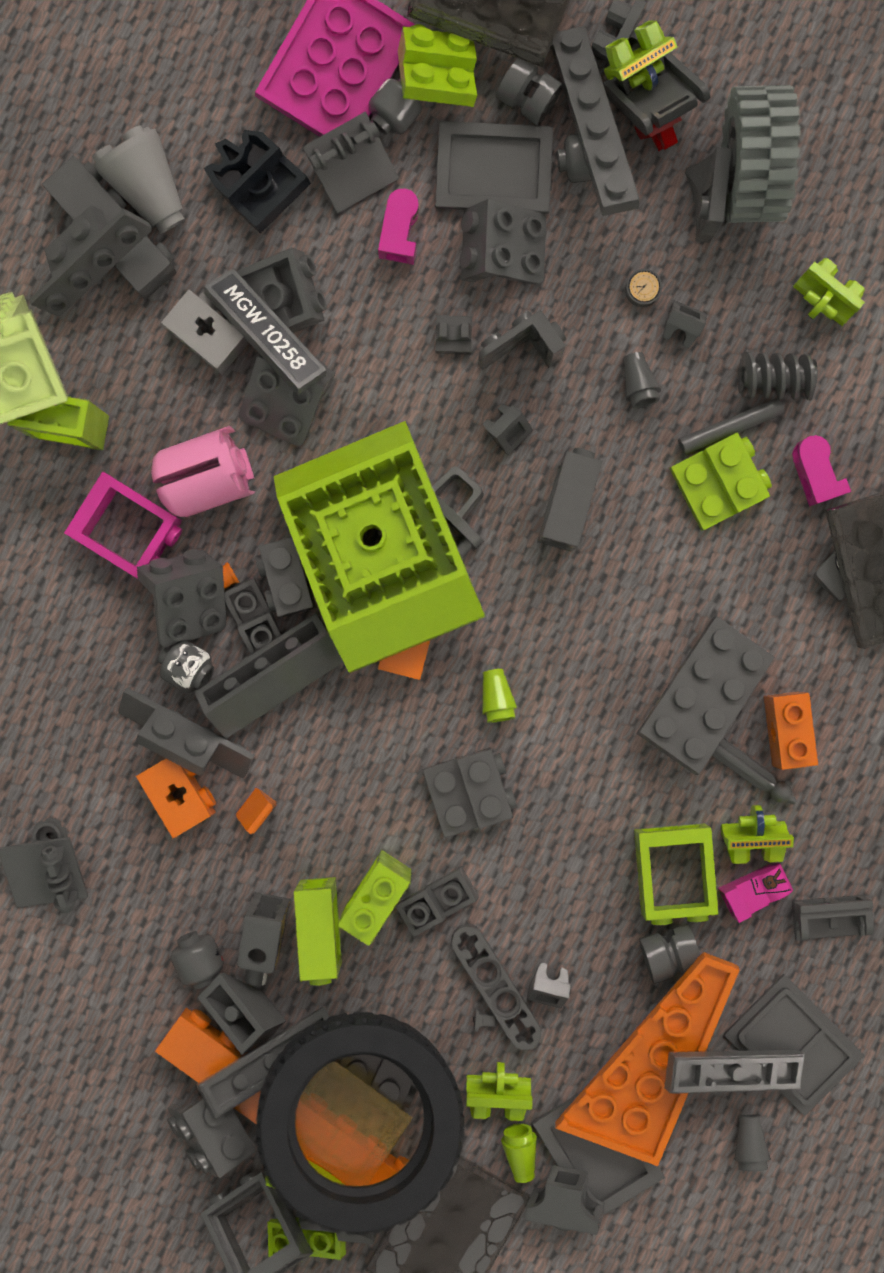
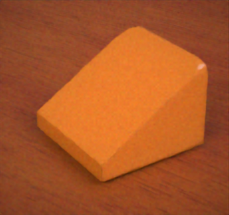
M255 788L236 813V817L249 834H254L276 807V801L259 788Z

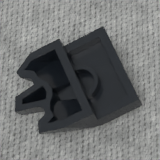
M244 130L242 133L243 143L239 147L227 139L215 143L223 158V162L220 165L211 163L204 170L212 184L227 202L261 234L311 182L299 168L283 155L281 149L263 132Z

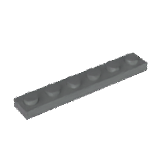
M585 26L550 33L551 50L563 84L601 214L606 216L638 209L639 195Z

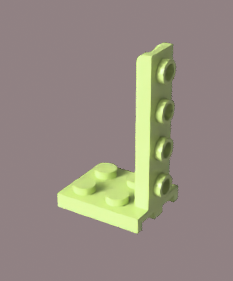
M13 292L0 295L1 424L68 400V396L32 311L28 308L24 295L14 297Z

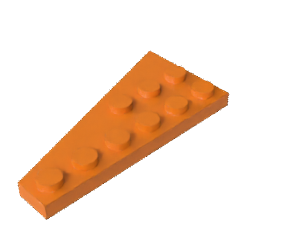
M703 952L555 1121L556 1129L658 1166L688 1096V1093H669L664 1088L669 1052H702L707 1050L740 971L738 965Z

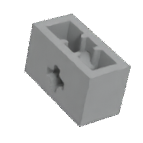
M188 289L161 323L172 335L220 375H223L249 342L228 319L225 320L216 312L217 307L203 292L197 296ZM204 324L207 327H213L215 332L212 336L202 332L201 328Z

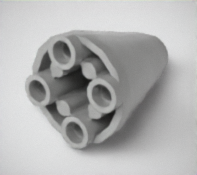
M138 125L122 135L125 142L115 148L107 145L96 151L92 155L96 162L94 167L153 228L157 227L160 234L185 220L181 213L183 208L157 131L150 129V127L143 129L141 125Z

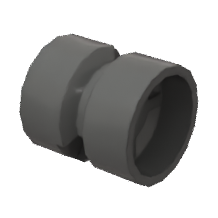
M519 56L501 81L496 98L512 109L519 106L521 108V115L539 126L554 106L561 93L563 84L547 73L539 75L536 65ZM534 86L537 90L533 97H527Z
M688 924L668 929L667 936L665 937L655 933L639 938L642 954L653 984L673 979L674 973L677 971L683 975L700 956L696 940Z

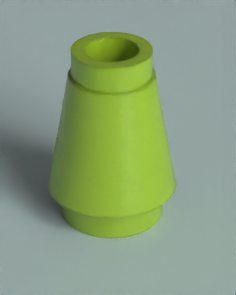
M492 669L482 672V715H486L487 723L502 722L516 718L514 710L517 709V705L504 675V670Z
M527 1124L510 1125L505 1128L501 1143L514 1180L518 1183H527L535 1178L537 1136L532 1132L531 1126Z

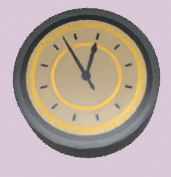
M639 269L633 272L625 285L627 299L638 307L652 305L656 302L662 291L660 277L649 269Z

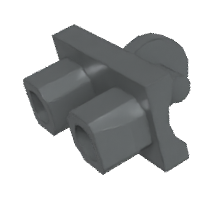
M620 0L613 1L605 22L620 29V32L615 37L599 30L591 46L593 54L606 62L605 68L610 66L605 49L610 43L620 38H627L632 51L640 47L634 30L642 18L641 13L646 5L645 1L635 0L633 6Z

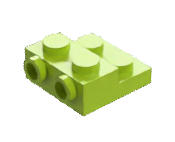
M415 24L411 27L403 26L397 51L403 98L474 107L477 98L474 77L477 56L474 38L452 30L446 32L433 31L421 24Z
M738 432L669 468L701 531L770 497L768 489L772 488L770 478L764 469L757 471L751 459L755 456L754 447L747 437L741 439Z

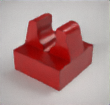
M678 117L661 128H657L653 124V132L647 136L636 126L634 128L640 140L652 138L658 151L666 150L678 143L673 125L682 121V119Z

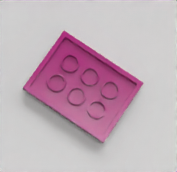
M307 0L258 85L255 97L319 137L365 111L369 117L371 115L368 107L370 99L387 79L392 78L399 65L397 51L403 26L411 27L415 24L378 0Z

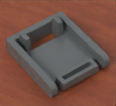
M670 52L658 59L663 62L665 69L657 74L658 86L650 91L641 86L630 92L632 87L629 84V78L619 81L615 77L603 82L607 98L646 136L653 132V124L657 128H661L697 107V99L702 103L710 99L707 85Z

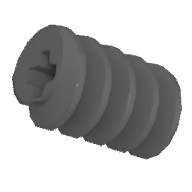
M745 352L739 364L738 392L742 393L743 388H747L749 397L754 399L757 389L761 388L764 399H768L772 389H776L777 398L782 400L786 389H790L792 399L797 400L800 391L804 390L806 400L811 401L818 378L816 359L812 360L808 354H803L797 359L793 353L787 354L784 359L781 354L774 353L769 359L764 352L757 354L754 359L751 352Z

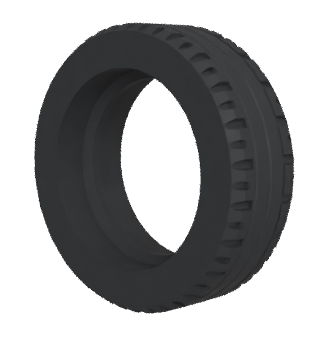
M372 1012L343 1013L328 1017L324 1021H318L304 1029L303 1033L296 1035L284 1047V1050L279 1053L271 1065L269 1073L264 1080L256 1118L257 1150L260 1162L263 1164L264 1173L272 1188L277 1190L278 1197L289 1209H295L299 1217L313 1225L320 1224V1228L324 1230H330L335 1233L345 1231L346 1235H367L370 1231L375 1234L384 1230L394 1229L396 1224L401 1226L407 1223L408 1220L418 1216L420 1210L424 1211L439 1196L438 1192L444 1190L454 1173L453 1167L459 1161L463 1146L461 1141L464 1138L465 1119L461 1094L453 1073L437 1048L409 1024L400 1022L398 1019L387 1015H376ZM352 1055L380 1057L402 1069L416 1086L424 1113L421 1139L409 1162L392 1177L366 1186L342 1185L329 1180L317 1172L304 1156L298 1143L295 1128L298 1102L309 1081L329 1063Z

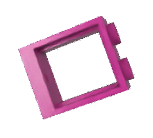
M102 471L64 534L138 579L137 567L149 564L152 560L160 558L167 545L170 547L175 545L183 531L179 527L183 520ZM117 491L164 520L137 565H134L89 537Z

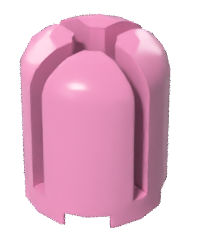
M227 426L160 450L153 457L151 469L153 483L162 482L164 485L156 490L161 503L175 516L189 517L255 493V491L249 490L248 480L253 479L254 474L245 448L239 449L229 434L235 432L232 427Z

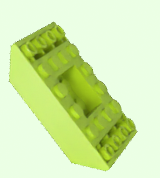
M406 421L274 476L277 500L328 633L349 673L486 617ZM369 529H379L382 532L381 541L375 546L364 545V533Z

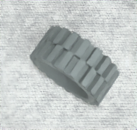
M791 85L734 86L731 88V94L727 98L728 106L725 107L724 112L725 122H723V142H721V147L732 149L724 212L726 222H784L788 218V212L792 208L791 199H794L796 191L794 183L798 178L797 158L800 156V147H798V138L800 137L798 119L800 115L799 107H796L798 99L796 93H794V87Z

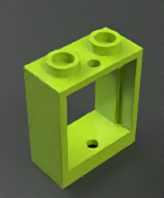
M68 397L67 401L59 403L57 406L53 405L10 420L7 425L33 439L103 451L109 415L89 400Z
M703 823L634 829L641 915L646 921L651 920L652 925H668L673 923V918L687 917L688 922H704L709 920L708 915H719L711 827ZM699 843L704 902L654 906L649 847Z
M381 850L344 907L337 926L370 946L409 886L412 869Z
M336 877L303 879L299 881L294 890L300 981H309L310 985L313 986L327 985L332 983V979L338 978L342 964L340 927L337 926L339 913Z

